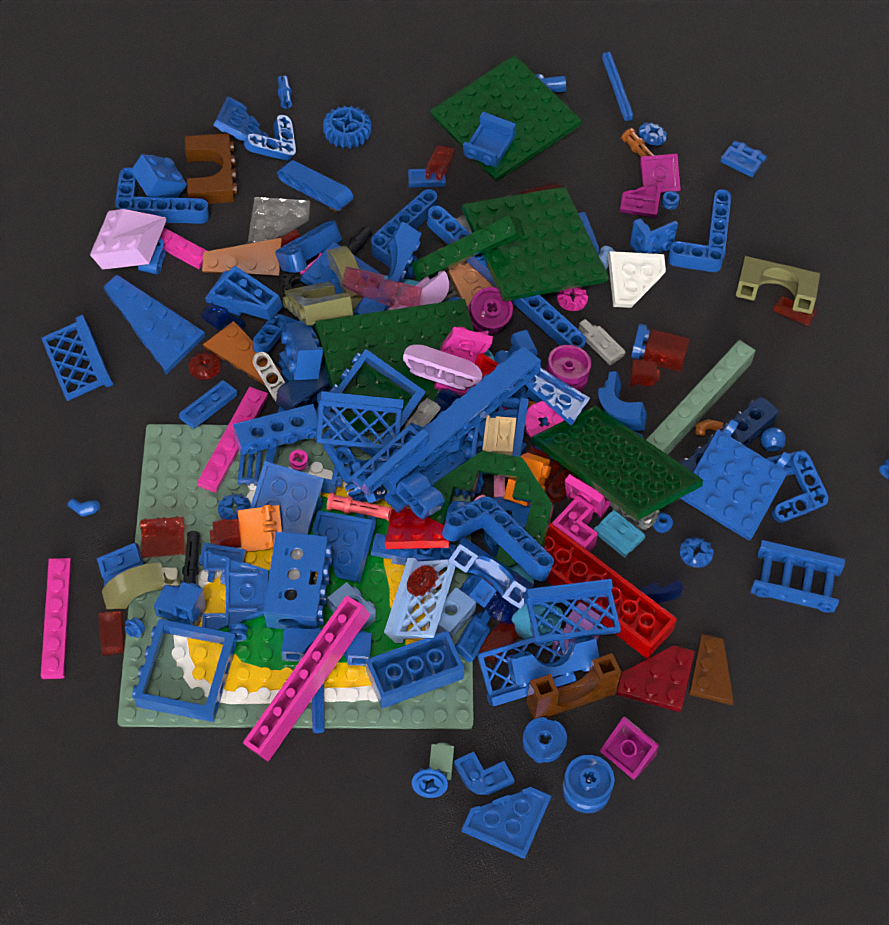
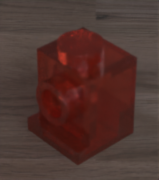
M633 359L630 387H634V384L654 386V382H659L660 370H657V362Z

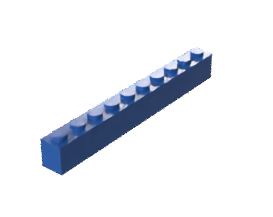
M524 346L518 351H514L506 361L499 363L494 371L489 375L486 374L476 386L470 387L465 395L460 399H456L447 410L441 411L435 420L427 423L422 428L429 434L428 443L382 485L394 495L401 480L417 471L422 472L540 372L541 360ZM397 448L396 450H394L391 456H393L401 448ZM381 461L377 465L375 470L382 466L386 461Z

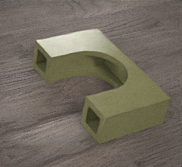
M745 256L736 297L754 301L760 285L767 283L779 284L788 288L793 293L794 303L792 310L812 314L820 273Z
M329 281L284 291V307L307 326L313 325L315 321L353 316L350 296L346 293L335 294L334 285Z

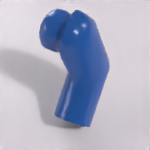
M72 498L68 503V507L81 516H88L100 509V503L96 500L80 503L75 498Z

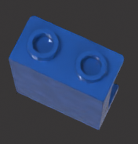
M482 112L479 127L469 143L464 142L463 144L464 155L469 159L478 160L485 165L497 167L516 137V124Z

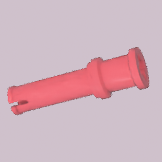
M333 492L329 494L327 501L328 511L332 509L343 511L347 515L353 512L389 520L392 511L391 507L357 501L352 496H337Z

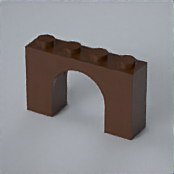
M229 133L185 136L187 162L211 161L222 167L217 174L210 177L188 178V198L204 199L208 204L234 202V194H237V184L233 183V180H236V170L232 169V166H235V156L231 155V152H234V142L230 141Z
M613 653L593 659L589 672L583 678L570 685L557 688L551 674L531 680L526 703L533 720L540 717L547 718L615 695L621 670Z

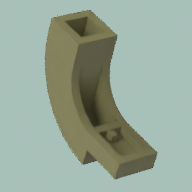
M346 246L326 250L330 269L337 275L342 292L350 296L352 311L354 312L357 304L362 300L366 292L357 262Z
M150 563L118 574L102 590L106 609H126L137 596L150 591L162 590L165 584L171 587H180L181 582L177 568L161 567L160 563Z

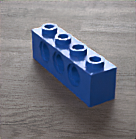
M313 404L233 424L234 437L240 454H253L259 450L273 449L278 445L292 444L298 440L316 437L317 414Z

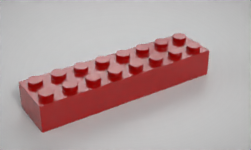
M550 522L543 548L552 556L554 562L546 581L552 586L611 579L613 585L612 595L621 628L620 633L614 634L648 659L674 631L677 618ZM607 597L597 598L595 601L596 604L605 610L609 605ZM577 600L575 603L578 605L579 602H581L585 606L589 607V604L583 600ZM590 608L600 616L602 615V613L596 610L595 608ZM604 615L600 623L606 628L614 627L613 621Z

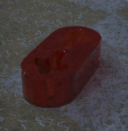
M564 469L548 486L547 496L550 501L558 503L567 497L565 479L569 474L576 479L579 477L568 469ZM559 488H561L560 494H553V491L556 492Z

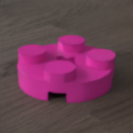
M541 401L527 409L524 430L532 439V436L564 421V419L544 401ZM545 417L548 425L541 427L538 419Z

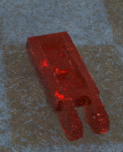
M446 146L436 147L426 168L425 178L430 179L432 173H436V180L441 181L454 157L453 148Z

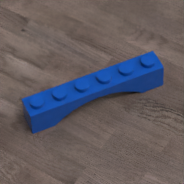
M401 222L395 229L388 243L391 259L388 278L380 290L362 298L357 304L353 315L386 311L391 304L389 299L397 292L399 288L397 283L405 276L406 271L404 269L413 260L414 256L411 254L418 249L421 243L419 238L422 233L404 222Z

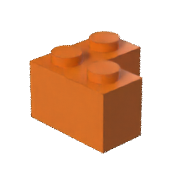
M531 453L521 455L520 457L525 460L545 492L544 482L545 478L547 479L550 474V460ZM509 478L504 499L525 506L530 505L531 502L513 499L512 495L516 479Z

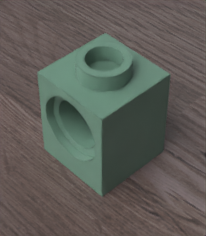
M447 743L431 745L429 767L432 770L440 769L441 773L446 774L447 780H451L454 746H450Z

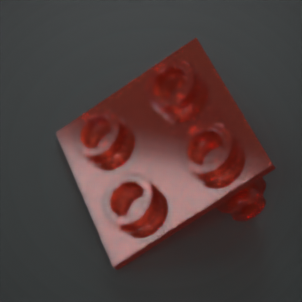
M184 517L144 518V520L140 521L142 558L185 555Z

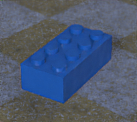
M448 630L436 634L434 638H425L365 660L366 673L381 709L464 679V666Z

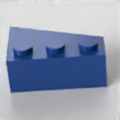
M235 265L209 293L214 305L266 320H271L283 307L278 294Z

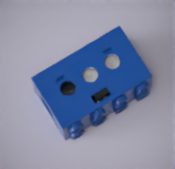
M276 531L264 606L267 628L284 629L298 626L302 629L319 628V625L323 626V605H326L327 602L326 585H329V565H332L333 553H331L332 545L328 544L327 536Z

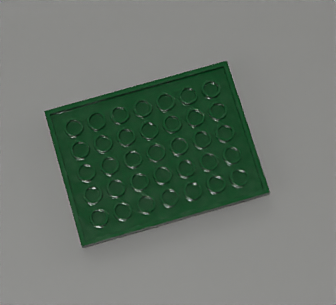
M465 299L315 321L314 327L319 340V346L323 348L322 357L331 389L335 384L338 386L343 380L340 377L346 368L351 370L354 366L351 362L356 354H362L367 349L426 391L407 420L413 416L418 406L426 398L441 407L431 420L433 421L441 411L447 410L456 399L462 397V395L434 389L435 381L411 373L410 368L403 361L405 349L411 345H424L440 351L441 344L453 327H464L474 332ZM363 362L342 392L343 394L403 400L401 411L412 397L408 392L365 362ZM346 409L341 413L348 422H351L357 416L352 409ZM366 411L362 415L369 425L377 419L372 411ZM386 413L382 417L389 427L395 421L394 413ZM359 418L351 424L359 433L366 428ZM379 420L371 426L374 431L386 429Z

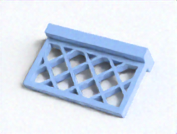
M408 558L384 633L395 643H403L404 639L434 638L456 566L450 563L448 559L418 562L415 558ZM447 567V571L440 576L438 572ZM425 568H431L432 570L424 576ZM436 575L437 579L428 586L426 582ZM442 584L441 590L434 595L432 591ZM424 585L426 588L418 594L420 587ZM430 593L432 597L422 604L421 600ZM436 602L435 609L428 613L427 609ZM418 603L420 607L412 613L414 606ZM424 612L426 616L416 623L415 619ZM430 621L428 631H422L421 628ZM412 622L414 626L406 632L408 625Z

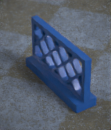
M83 315L75 318L77 322L42 337L67 401L102 385H105L106 388L114 385L90 327ZM77 330L78 333L74 339L67 337L69 332ZM59 339L56 347L49 346V341ZM65 341L72 343L68 351L61 349ZM76 345L84 346L81 354L73 352ZM58 353L66 355L62 362L55 361ZM71 356L78 358L74 366L67 364ZM82 360L90 361L87 369L79 367ZM64 368L72 370L69 377L61 376ZM77 371L84 373L81 381L73 379ZM89 375L96 376L97 381L90 384L86 383ZM71 383L78 385L75 391L68 393L67 389Z
M324 391L317 395L316 443L383 449L386 446L381 439L383 435L388 431L394 438L400 434L403 400ZM323 406L331 407L336 412V415L329 421L323 415ZM346 409H352L357 415L351 422H348L341 414ZM366 411H372L377 417L370 425L362 417ZM386 413L395 414V423L390 427L382 418ZM337 416L346 424L339 432L330 423ZM358 418L366 426L359 434L351 426ZM378 420L386 428L379 436L371 427ZM328 425L335 435L331 439H321L322 429ZM347 427L356 436L351 441H345L340 435ZM367 430L376 438L371 443H366L361 438V435Z
M606 579L527 589L523 600L524 604L527 605L535 644L620 633L621 628L612 595V580ZM607 597L609 605L606 610L595 603L597 598ZM577 600H583L589 604L585 612L574 606ZM556 603H563L569 607L564 615L553 608ZM541 605L547 609V612L543 617H540L534 612L533 606ZM591 607L602 613L598 621L587 615ZM571 609L581 616L577 623L566 617ZM549 612L560 618L556 626L545 620ZM604 615L613 621L614 627L606 628L600 624ZM583 618L594 625L591 630L586 631L578 626ZM562 621L573 627L570 633H563L558 629ZM541 623L552 630L548 636H539L538 627Z
M551 631L540 634L539 636H548L551 633ZM534 637L477 654L487 690L488 703L492 706L507 703L528 695L529 686L519 687V685H515L509 680L510 672L504 677L496 671L502 661L508 663L504 659L508 650L515 649L519 653L524 652L528 644L535 643ZM564 640L558 641L554 651L545 646L546 642L536 643L539 645V648L534 657L537 660L541 651L545 648L553 653L548 663H552L556 655L562 657L565 654ZM493 655L499 658L493 670L486 667L484 657ZM575 674L566 677L561 675L553 676L556 687L576 681ZM494 675L504 679L500 688L492 690L490 682Z

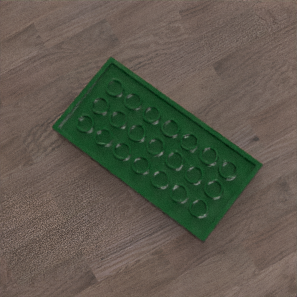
M596 405L581 412L572 426L564 420L532 436L533 444L637 521L703 486L702 478Z

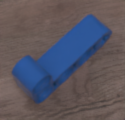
M328 221L276 250L275 255L281 270L291 273L300 272L308 267L306 263L308 259L326 250L333 241L335 243L340 242L342 237L336 221Z

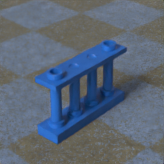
M761 541L757 557L764 559L760 581L754 580L750 593L756 594L759 597H770L817 608L822 612H835L839 599L831 598L835 575L840 576L844 568L845 559L769 541ZM772 561L785 564L781 586L768 583ZM793 566L805 569L802 591L789 588ZM814 571L826 574L823 595L810 593Z

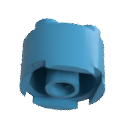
M523 604L514 613L512 621L515 624L517 634L527 639L533 637L527 605ZM541 605L533 606L534 612L540 617H543L547 612V609ZM554 605L553 608L563 614L562 610ZM549 612L545 620L556 626L560 618ZM542 623L538 627L539 635L552 631ZM560 624L558 626V629H561V631H563V628H561ZM554 641L546 642L545 645L550 646Z

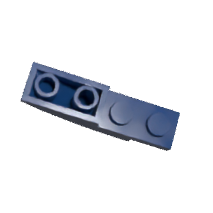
M376 533L371 555L391 559L392 564L405 566L408 558H415L418 562L447 560L456 545L450 544V548L386 549V535Z

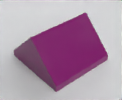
M623 717L600 752L635 780L656 757L659 744L629 719Z

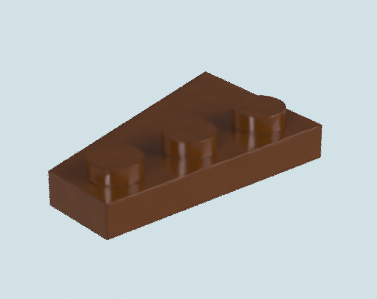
M702 634L689 695L733 705L734 701L724 641L721 638Z

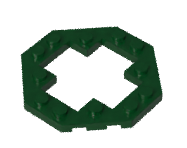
M481 451L433 484V487L442 493L445 502L442 508L430 515L429 518L444 525L447 509L452 503L455 489L475 492L480 473L516 479L512 495L513 499L531 502L525 531L544 547L554 505L522 457ZM460 539L451 541L450 544L457 545ZM499 546L497 557L494 558L509 568L517 565L518 563ZM455 567L454 572H456V573H462V574H467V575H470V574H471V573H465L464 571H462V570L459 569L458 567Z

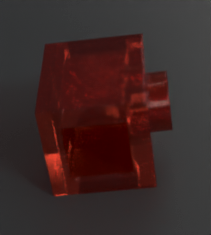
M221 519L213 522V530H209L211 543L241 548L238 519Z

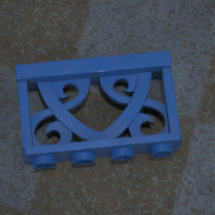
M522 397L520 399L508 398L498 407V412L494 410L488 415L490 418H496V416L516 418L512 456L518 457L521 454L529 399ZM503 407L511 408V410H503ZM486 418L468 433L467 441H470V447H466L464 458L468 460L477 455L476 450L478 448L483 449Z

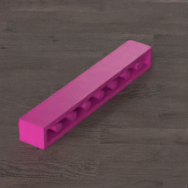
M347 595L244 740L243 744L251 751L269 762L369 618L370 613L362 604Z

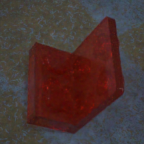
M652 330L646 345L643 362L681 372L689 339Z

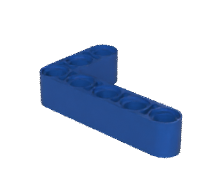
M124 168L120 171L115 202L116 210L126 209L165 217V223L202 224L209 220L208 203L206 200L199 198L137 197L138 181L131 172L132 168Z
M430 189L422 191L372 236L371 253L376 259L390 268L391 259L388 243L395 229L401 222H404L416 230L427 220L429 209L437 206V193ZM411 254L412 256H414L413 260L411 261V263L417 261V258L415 255ZM411 263L404 269L406 271L404 278L409 279L415 276Z
M718 190L714 195L707 246L680 241L673 242L668 254L669 264L676 267L717 272L721 269L726 249L731 205L730 192Z
M481 497L447 515L442 530V536L446 540L457 541L462 536L465 537L483 528L533 579L544 581L548 578L554 562L552 556L494 499Z

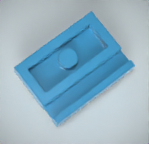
M615 510L594 528V531L598 533V537L624 558L645 539V534Z

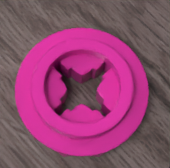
M577 287L559 291L557 301L566 310L578 311L586 306L588 296L586 290ZM571 293L575 296L574 302H572Z

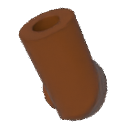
M710 419L701 421L695 426V434L704 436L706 429L720 430L723 422Z

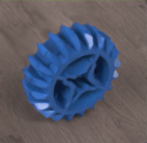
M344 105L343 108L337 106L336 110L331 109V112L327 113L323 121V132L326 140H329L330 144H334L335 147L341 146L342 149L345 147L351 149L352 146L358 148L359 144L364 145V142L368 141L372 132V122L369 115L365 113V110L360 111L359 107L353 108L352 105L350 107Z

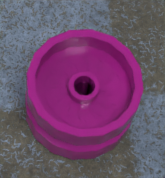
M487 287L478 291L467 306L474 331H487L488 335L497 334L509 322L513 312L511 300L503 302L498 289L494 287Z
M561 345L550 352L546 371L579 392H582L586 387L592 365L591 359L586 351L580 347Z

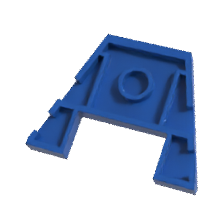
M204 551V572H226L225 613H202V627L221 630L227 628L230 624L242 623L263 616L269 580L268 570Z

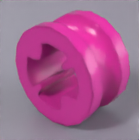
M294 450L290 454L289 460L292 469L301 471L308 466V456L305 451ZM299 458L300 460H302V462L299 463L297 460L295 461V459Z

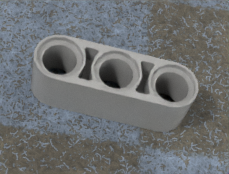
M259 352L254 355L253 364L276 402L278 388L286 383L270 356L265 352ZM262 358L268 360L267 365L264 367L258 366V361ZM272 375L278 376V380L274 384L268 383V378Z

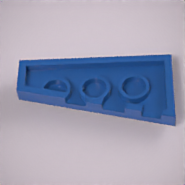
M542 368L535 377L525 384L571 426L590 399Z

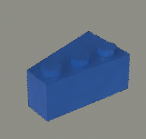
M286 323L285 331L281 333L282 344H285V357L289 358L288 369L289 372L293 373L294 380L318 379L323 348L317 347L316 344H319V340L317 338L313 339L315 333L311 325L307 326L304 323Z

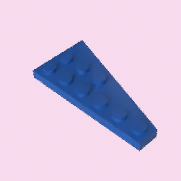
M114 276L104 286V291L122 312L125 320L130 323L134 332L153 354L154 359L161 365L166 375L205 337L204 331L120 276Z

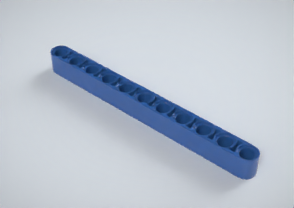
M433 206L429 209L428 227L448 245L471 234L442 207ZM482 253L479 254L481 255L479 257L473 256L465 260L497 288ZM540 295L511 300L517 308L559 346H576L572 342H577L579 344L577 347L584 348L585 336ZM529 304H535L537 307H532ZM547 316L551 320H546L544 317ZM558 329L564 330L565 333L559 332Z

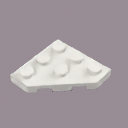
M610 252L608 254L613 307L632 308L666 272L664 254Z

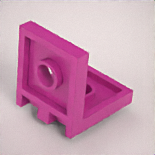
M453 327L441 344L440 351L464 358L475 364L477 355L484 354L492 344L493 336H489L484 332L469 331L464 327ZM435 382L434 389L462 396L470 388L466 387L464 390L457 389Z
M570 474L565 480L567 498L571 500V498L575 499L579 496L594 507L593 512L597 513L598 517L602 519L610 507V502L607 498L582 479H576Z

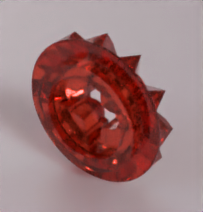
M206 351L203 354L197 353L195 357H191L188 364L191 375L201 380L213 378L218 374L221 367L219 358L213 353L208 354ZM202 361L205 364H208V369L204 366H201Z
M429 565L417 568L408 578V592L415 597L419 595L424 597L426 592L431 593L430 589L436 586L435 581L439 579L437 571Z

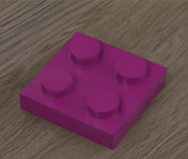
M677 154L640 157L642 187L648 188L660 182L662 183L661 193L681 191Z

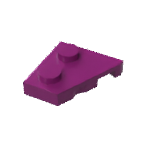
M656 183L655 186L648 188L644 186L637 190L623 192L620 212L656 218L662 183Z

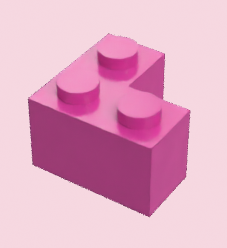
M577 496L552 524L590 552L595 547L598 533L587 526L592 520L594 507Z

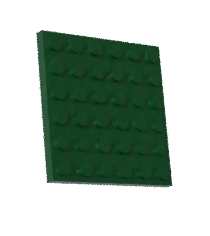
M515 55L430 110V115L462 148L464 142L469 143L479 127L482 112L516 124V137L497 167L485 165L474 159L495 182H498L582 125V120Z
M566 187L466 203L462 206V211L472 233L508 215L520 219L525 233L524 237L510 244L482 252V256L503 302L607 282L609 276Z

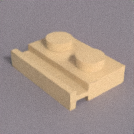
M487 416L482 451L513 455L516 418L499 416L490 418V416Z

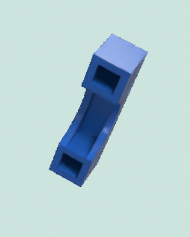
M463 536L448 559L450 563L465 573H473L487 580L499 591L504 599L519 609L524 604L523 596L526 590L532 589L534 586L533 583Z
M298 626L284 628L282 643L283 661L300 662L322 628L302 629ZM362 630L358 632L343 654L348 665L366 666L365 660L371 658L372 633Z
M590 636L569 640L565 654L559 660L552 663L538 662L533 654L528 651L506 657L511 682L519 685V687H527L531 680L549 674L553 678V676L557 675L562 677L571 676L574 674V671L581 669L582 671H589L592 660L599 658L596 639Z

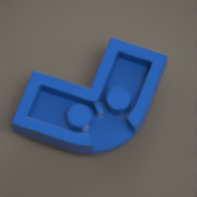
M474 751L454 760L453 763L465 786L473 793L479 795L493 794L514 784L515 781L504 761L484 770Z

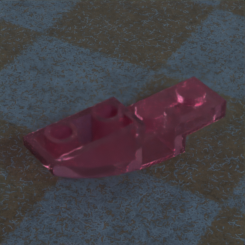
M346 266L342 286L368 299L393 307H398V304L410 307L419 306L422 287L384 279L385 275Z

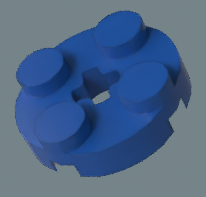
M540 717L527 724L523 733L522 745L528 756L533 758L535 762L554 761L566 749L567 733L558 721ZM540 736L549 737L548 744L541 743Z

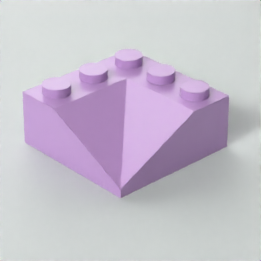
M126 209L108 211L90 255L102 269L149 264L166 219L165 217Z

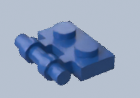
M735 140L732 146L723 154L720 162L753 178L761 167L762 162L766 161L767 156L762 154V151L754 150L748 147L746 143H740Z

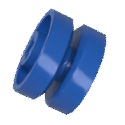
M582 755L572 760L566 769L562 785L563 797L568 805L576 811L583 813H594L604 808L610 800L615 782L612 768L605 760L594 755Z

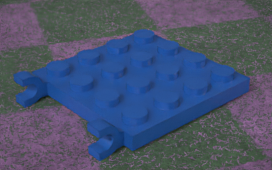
M731 419L726 424L723 432L719 429L715 432L693 473L703 479V486L680 499L750 541L788 473L783 468L791 456L783 452L781 456H778L775 464L730 437L739 424Z

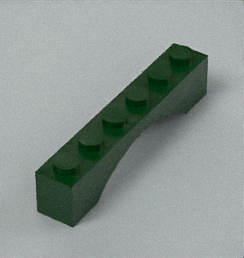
M508 215L411 263L417 281L420 282L427 276L431 279L436 277L438 272H448L454 266L477 254L510 244L524 237L525 233L520 219Z

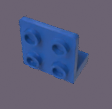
M641 218L637 219L633 224L629 245L635 253L658 254L662 251H668L675 240L678 223L674 221L650 231L649 226Z

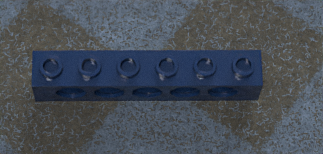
M762 396L756 401L752 400L745 411L738 412L733 418L739 424L730 437L746 447L749 446L776 422L779 410ZM724 424V425L722 426V428L720 429V431L723 432V430H724L726 424ZM713 435L703 447L699 446L693 452V456L689 459L685 458L680 464L693 472Z

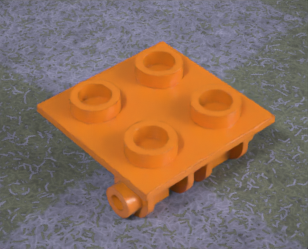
M264 505L260 508L238 510L242 549H245L246 552L273 549L276 531L282 532L279 505Z

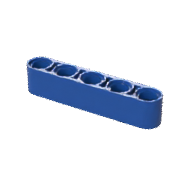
M291 160L277 172L280 180L286 185L335 210H341L353 200V194L346 186L296 161Z

